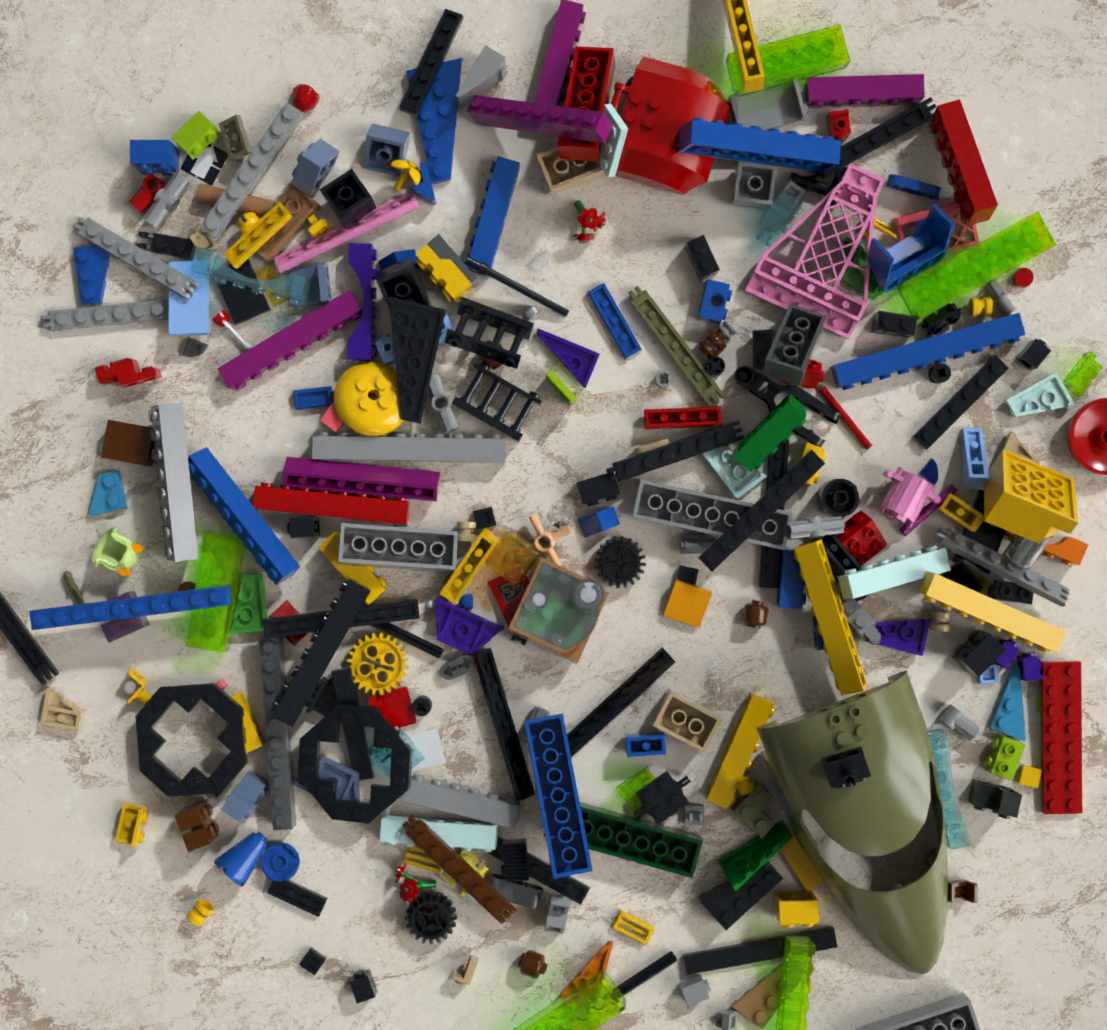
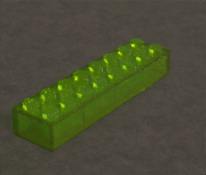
M1038 211L897 287V290L911 316H917L918 320L1051 249L1057 244Z

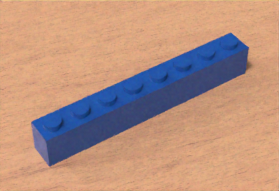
M206 447L189 455L190 476L194 479L198 488L208 497L209 502L215 506L221 517L226 520L233 533L240 538L245 548L254 556L256 562L261 565L269 579L275 585H278L292 577L300 568L299 564L209 449Z

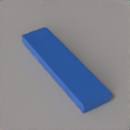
M605 283L588 291L590 299L624 359L642 350Z

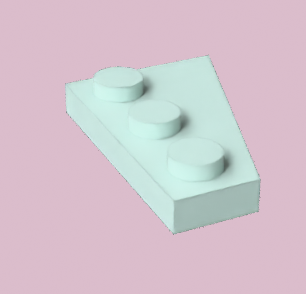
M725 446L702 453L703 457L735 499L741 497L767 477L755 468L750 472L734 457V453Z

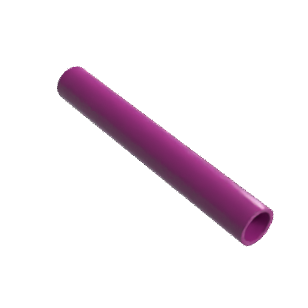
M950 484L938 495L941 497L939 503H928L920 511L915 523L911 527L906 526L907 522L899 529L902 534L908 535L939 508L950 493L955 494L958 491L957 488Z

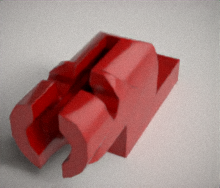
M131 358L110 362L109 366L104 364L95 367L98 381L103 385L119 382L120 387L127 388L162 377L160 370L153 368V366L145 367L140 372L137 360Z

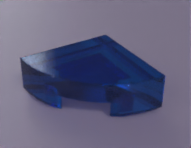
M930 458L919 474L932 485H935L938 480V468L936 462Z

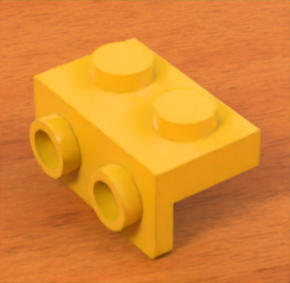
M128 802L123 803L115 841L131 844V848H136L143 842L145 832L142 831L149 818V813H147L148 807Z

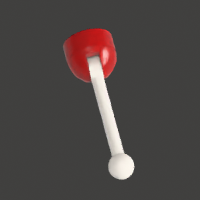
M224 310L212 319L219 327L226 326L244 345L243 348L245 350L251 349V345L246 343L229 325L230 318Z

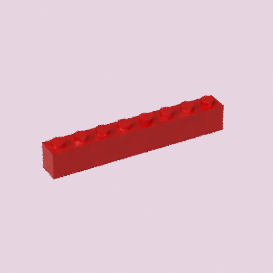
M261 482V486H255L253 507L255 509L408 525L410 502H406V498L395 497L394 500H387L386 496L368 498L366 494L349 496V493L346 492L330 494V491L318 490V492H311V489L306 488L292 490V487H286L280 484V488H274L272 483Z

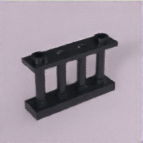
M462 297L457 312L461 317L455 331L447 329L444 343L517 369L521 358L517 351L523 338L530 339L534 323ZM468 318L479 322L473 337L462 334ZM486 325L497 328L491 344L480 340ZM504 332L515 335L510 350L498 347Z
M481 362L479 365L474 363L473 367L478 370L464 396L460 398L455 397L452 404L520 442L523 434L520 433V428L534 403L541 405L542 401L539 400L541 396L532 391L527 393L490 372V368ZM487 375L494 379V382L481 405L475 408L470 405V399L483 376ZM503 384L510 388L511 391L498 414L491 417L487 414V408L500 385ZM519 393L528 400L514 425L511 424L509 427L503 424L505 421L504 417Z

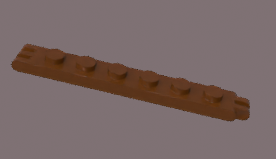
M410 816L408 822L405 821L402 824L407 830L405 832L406 835L498 922L503 924L505 918L508 919L511 916L510 913L514 914L516 912L513 905L421 819L416 820L413 816Z

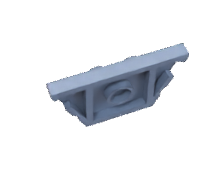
M326 756L322 757L319 760V778L337 780L336 799L360 801L359 772ZM299 778L293 781L292 785L309 792Z

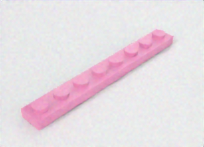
M412 191L377 207L346 228L340 225L274 258L276 266L280 273L289 271L302 262H307L319 254L326 253L333 247L340 246L354 237L361 236L366 231L396 219L397 216L411 212L419 205Z

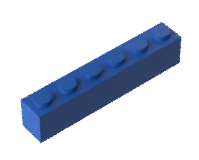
M500 156L497 157L496 161L492 162L490 172L493 175L491 180L488 179L485 191L488 192L486 199L482 198L480 209L482 214L481 217L478 216L476 219L475 228H477L476 235L471 237V253L466 255V257L469 256L480 263L483 261L491 269L520 170V162ZM467 265L471 272L480 274L477 272V269Z

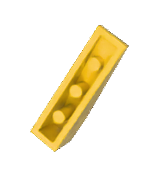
M485 528L439 594L453 604H456L501 539Z

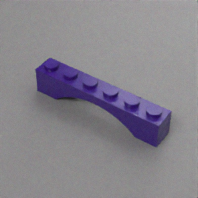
M349 243L348 263L355 270L363 290L362 315L355 331L347 341V359L349 361H373V357H376V345H373V337H376L377 330L376 326H373V318L377 317V308L373 306L374 299H377V288L374 287V280H376L375 272H377V268H374V261H377V249H374L371 243Z

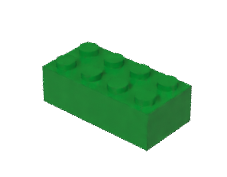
M789 393L736 446L734 457L750 472L754 468L758 470L764 464V458L767 455L772 456L778 450L777 446L782 441L785 443L792 436L791 432L795 428L799 429L806 422V408Z

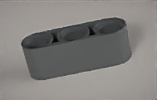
M490 874L488 883L508 902L533 909L539 907L543 893L542 887L524 881L506 882L505 877H502V875Z

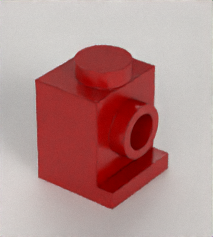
M849 109L832 111L826 116L828 134L834 137L835 140H846L851 134ZM837 123H842L843 127H838Z

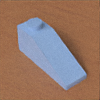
M982 428L962 429L961 476L963 489H983L989 478Z

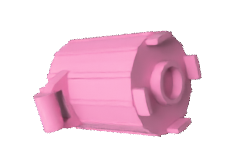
M898 467L896 472L885 470L883 472L884 477L892 479L893 483L880 505L879 512L885 510L887 518L891 520L896 519L900 522L907 521L908 524L906 526L911 527L927 499L932 503H939L941 501L940 496L933 494L936 486H933L926 480L904 471L902 467Z

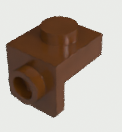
M965 879L949 881L948 902L969 901L977 903V883Z

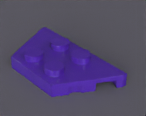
M438 597L435 599L437 640L471 655L474 654L480 647L488 643L491 638L504 629L502 625Z

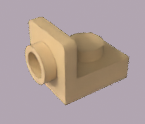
M197 224L190 229L189 237L201 256H204L218 248L219 245L213 237L199 228L201 224Z
M471 956L470 961L466 960L462 972L454 969L452 979L457 984L470 985L479 958Z

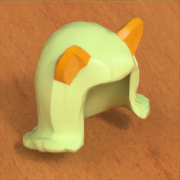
M117 527L110 528L99 538L97 545L94 547L91 555L93 567L97 569L98 565H101L108 571L117 572L123 577H129L130 569L136 565L138 554L144 548L139 543H133L126 536L117 534Z

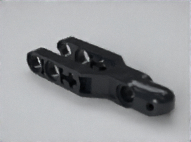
M749 366L738 367L734 372L735 381L764 401L769 412L776 407L775 396L785 392L786 394L790 393L800 403L834 424H837L842 416L797 385H778ZM802 426L799 429L795 428L793 430L794 433L813 445L822 447V444L826 441L814 434L812 429Z

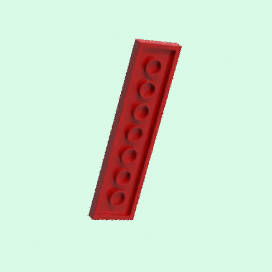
M1041 661L1042 669L1040 674L1044 675V679H1040L1042 813L1080 814L1083 813L1081 661Z

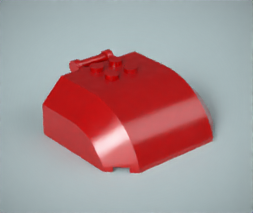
M643 56L636 67L631 86L629 87L618 82L614 86L615 92L611 104L616 111L622 93L627 94L621 119L628 127L615 176L685 195L691 189L708 182L715 158L677 153L679 129L693 120V118H704L706 122L720 120L726 124L730 106L718 84L710 78L681 66Z

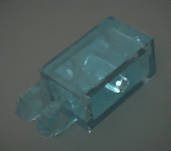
M783 189L759 224L763 228L755 238L759 240L763 237L765 231L769 230L773 233L765 244L769 247L776 236L778 237L780 233H786L791 226L788 223L792 217L796 219L802 211L800 207L802 201Z

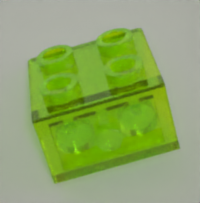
M648 766L616 786L618 794L621 798L623 797L633 813L643 807L641 800L635 792L655 779Z

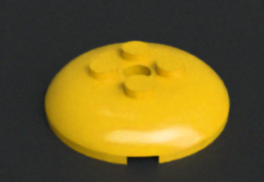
M362 362L346 370L339 378L334 391L335 409L341 421L355 432L366 436H381L396 430L404 422L401 419L396 369L380 362ZM373 393L377 395L378 399L371 400L368 395Z

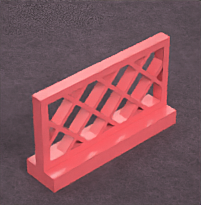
M952 202L938 206L953 223L963 227L958 237L951 234V237L956 240L952 247L947 248L946 252L980 244L976 224L970 225L969 228L966 224L964 225L957 220L960 215L959 203ZM930 209L893 218L894 226L897 227L899 241L906 238L902 228L910 227L914 230L915 226L913 225L920 219L927 218ZM966 230L972 233L973 241L965 242L961 239Z

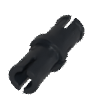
M791 172L788 180L789 182L791 179L806 191L809 190L825 195L828 183L812 179V176L806 177Z

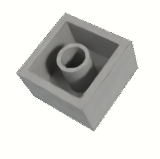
M739 161L735 169L731 205L769 210L773 202L777 166Z

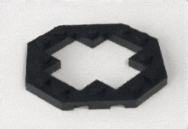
M216 683L159 687L135 716L140 772L168 797L224 792L248 763L245 749L246 732L243 723L244 708ZM202 699L229 723L217 739L231 752L209 778L198 768L192 767L187 775L180 779L155 756L166 740L153 727L174 702L178 703L189 713Z
M340 703L300 738L298 778L332 820L369 824L411 788L413 749L408 743L404 742L399 736L400 733L391 722L385 719L378 707ZM340 724L373 727V747L392 749L390 786L372 784L370 803L336 799L337 780L319 778L320 742H339Z

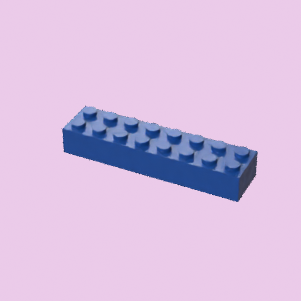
M693 118V120L679 129L677 153L825 172L839 165L841 141L834 140V137L831 136L818 138L815 134L798 135L796 131L783 133L775 128L762 130L760 126H750L748 128L742 127L740 123L727 125L720 120L706 122L704 118Z
M563 713L525 720L524 726L552 876L555 879L593 871Z

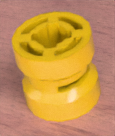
M991 297L969 299L968 313L970 317H977L978 315L990 317L992 315L993 302Z
M199 899L195 903V908L187 913V918L196 926H202L206 921L205 918L212 914L214 908L206 900Z

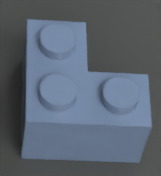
M319 139L316 143H311L305 152L302 151L297 157L298 165L292 172L293 179L291 185L311 197L320 189L324 175L335 166L340 151L322 139Z
M249 770L237 788L230 794L221 810L239 822L244 818L248 819L258 807L256 802L259 797L263 799L267 793L268 788L266 786L269 782Z

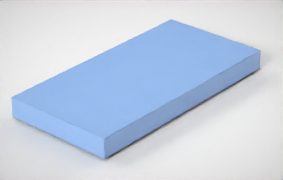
M208 260L169 262V266L199 283L197 288L190 284V287L195 290L193 294L185 291V293L190 295L189 300L169 289V336L209 335Z

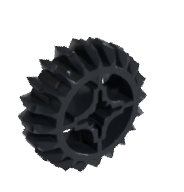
M621 536L620 542H617V538L613 537V544L606 540L608 547L600 545L604 550L603 553L596 551V554L600 555L601 558L594 559L595 562H600V565L595 566V569L602 570L597 575L599 577L603 574L605 575L602 580L604 583L610 579L609 586L616 582V588H620V582H623V586L627 588L626 581H630L634 585L635 583L632 578L635 577L637 580H640V577L636 574L638 572L644 574V570L639 568L640 566H646V563L640 562V559H645L646 556H639L638 553L642 552L643 549H635L638 545L637 542L631 546L632 539L630 538L624 543L623 536ZM619 546L616 557L605 558L612 548ZM624 547L629 548L633 552L636 561L625 558ZM621 553L622 560L630 562V564L625 563L623 567H620L619 572L618 564L610 561L618 559ZM604 564L615 566L616 578L608 574ZM635 566L630 575L622 578L625 567Z
M429 891L428 897L423 892L421 898L417 896L415 902L411 901V908L406 910V913L409 914L405 916V920L409 921L406 927L412 928L410 935L416 933V940L422 937L423 944L426 942V939H429L430 944H433L434 939H436L437 943H440L441 937L446 940L448 938L447 933L452 934V928L456 927L454 920L457 919V915L453 914L456 912V908L450 907L453 903L451 900L445 902L447 899L446 895L442 899L439 898L440 892L433 896V892ZM426 904H435L433 908L422 907ZM441 908L446 914V923H444L442 921V918L439 916ZM416 912L420 914L424 921L422 926L416 920ZM435 913L434 919L432 918L427 923L428 917ZM430 927H435V928H437V929L440 928L439 930H436V931H428V930H427V929L430 928Z

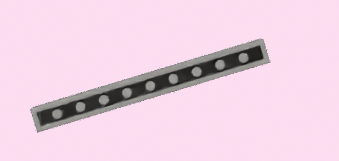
M319 432L318 436H312V459L506 462V439H502V435H491V438H483V435H471V438H464L462 434H452V438H444L445 434H433V438H425V434H414V437H406V434L399 433L395 434V437H387V434L368 437L356 433V437L349 436V433H337V436H329V433Z

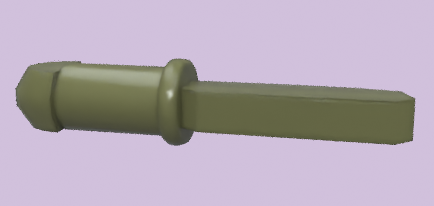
M65 571L63 578L66 580L69 591L72 592L77 604H84L85 602L78 590L79 587L72 577V573Z

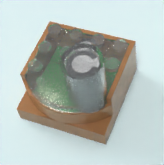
M541 557L507 632L577 664L596 626L609 592L605 591L598 581L590 578L587 579Z

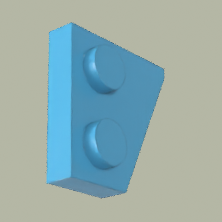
M120 471L99 474L89 515L93 516L128 508Z

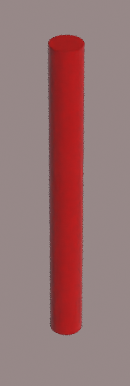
M825 386L822 387L819 392L830 406L842 415L841 419L864 448L868 450L872 444Z

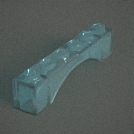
M199 247L196 248L191 270L196 273L195 276L207 279V276L215 278L214 281L221 284H226L227 281L233 283V287L243 290L245 287L252 288L254 293L263 295L266 292L271 294L270 297L282 300V297L290 299L289 302L296 305L307 303L312 285L311 279L295 274H289L272 280L248 278L229 268L216 252Z
M942 729L928 731L944 806L947 847L952 850L970 846L967 828L954 789L947 733Z

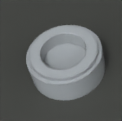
M534 305L523 314L522 318L530 321L541 309Z

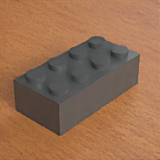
M789 304L766 357L762 374L800 386L823 331L826 315Z

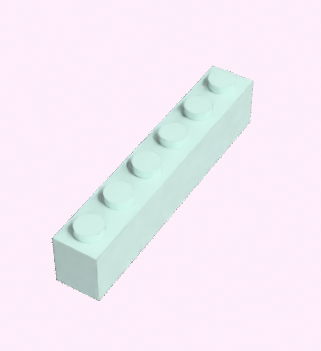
M937 546L925 548V552H921V550L910 552L908 557L899 555L893 557L894 560L890 562L889 559L878 561L876 566L867 564L861 566V570L856 571V568L845 570L844 575L838 576L843 599H854L923 579L927 571L936 574L950 571L946 548L938 549Z
M384 815L381 818L380 842H385L386 845L391 846L397 845V843H404V846L407 847L416 846L406 835L405 832L407 830L402 825L405 821L408 822L410 816ZM414 817L416 820L421 819L452 849L454 847H461V850L472 851L475 848L480 849L482 852H492L497 847V824L483 821Z

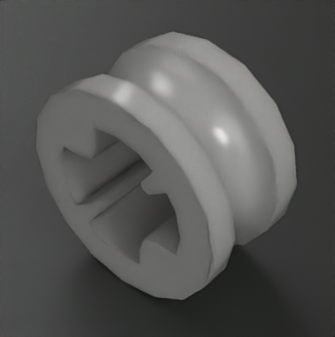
M726 321L723 322L722 326L717 327L728 340L731 339V335L736 334L733 327Z
M662 370L656 374L655 383L660 388H666L672 383L673 377L670 372ZM661 374L662 376L664 374L668 376L667 380L669 382L667 384L665 382L663 384L660 383L661 379L659 376Z

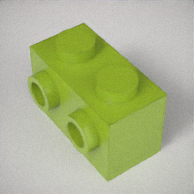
M198 111L171 138L194 160L202 154L208 145L217 139L220 132L212 122Z
M998 734L997 738H994L992 742V752L986 758L985 770L1013 781L1025 744Z

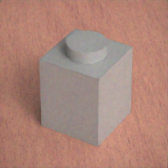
M701 974L680 982L688 1007L710 999L708 992L711 991L707 979H702Z

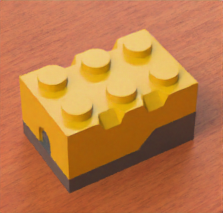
M440 234L415 254L418 259L416 260L417 265L424 273L427 271L430 273L429 278L437 288L439 286L443 288L441 291L449 302L453 300L457 304L462 297H465L479 285L477 277Z

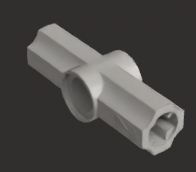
M175 172L167 185L156 193L153 200L154 203L143 219L159 229L168 214L174 212L180 203L179 198L189 186L190 181Z
M432 375L428 396L443 434L451 433L459 429L439 375ZM439 400H444L446 405L439 409L436 407V403Z
M841 516L831 518L812 517L804 521L787 522L784 534L788 540L807 538L808 540L818 539L826 535L844 533L845 524Z

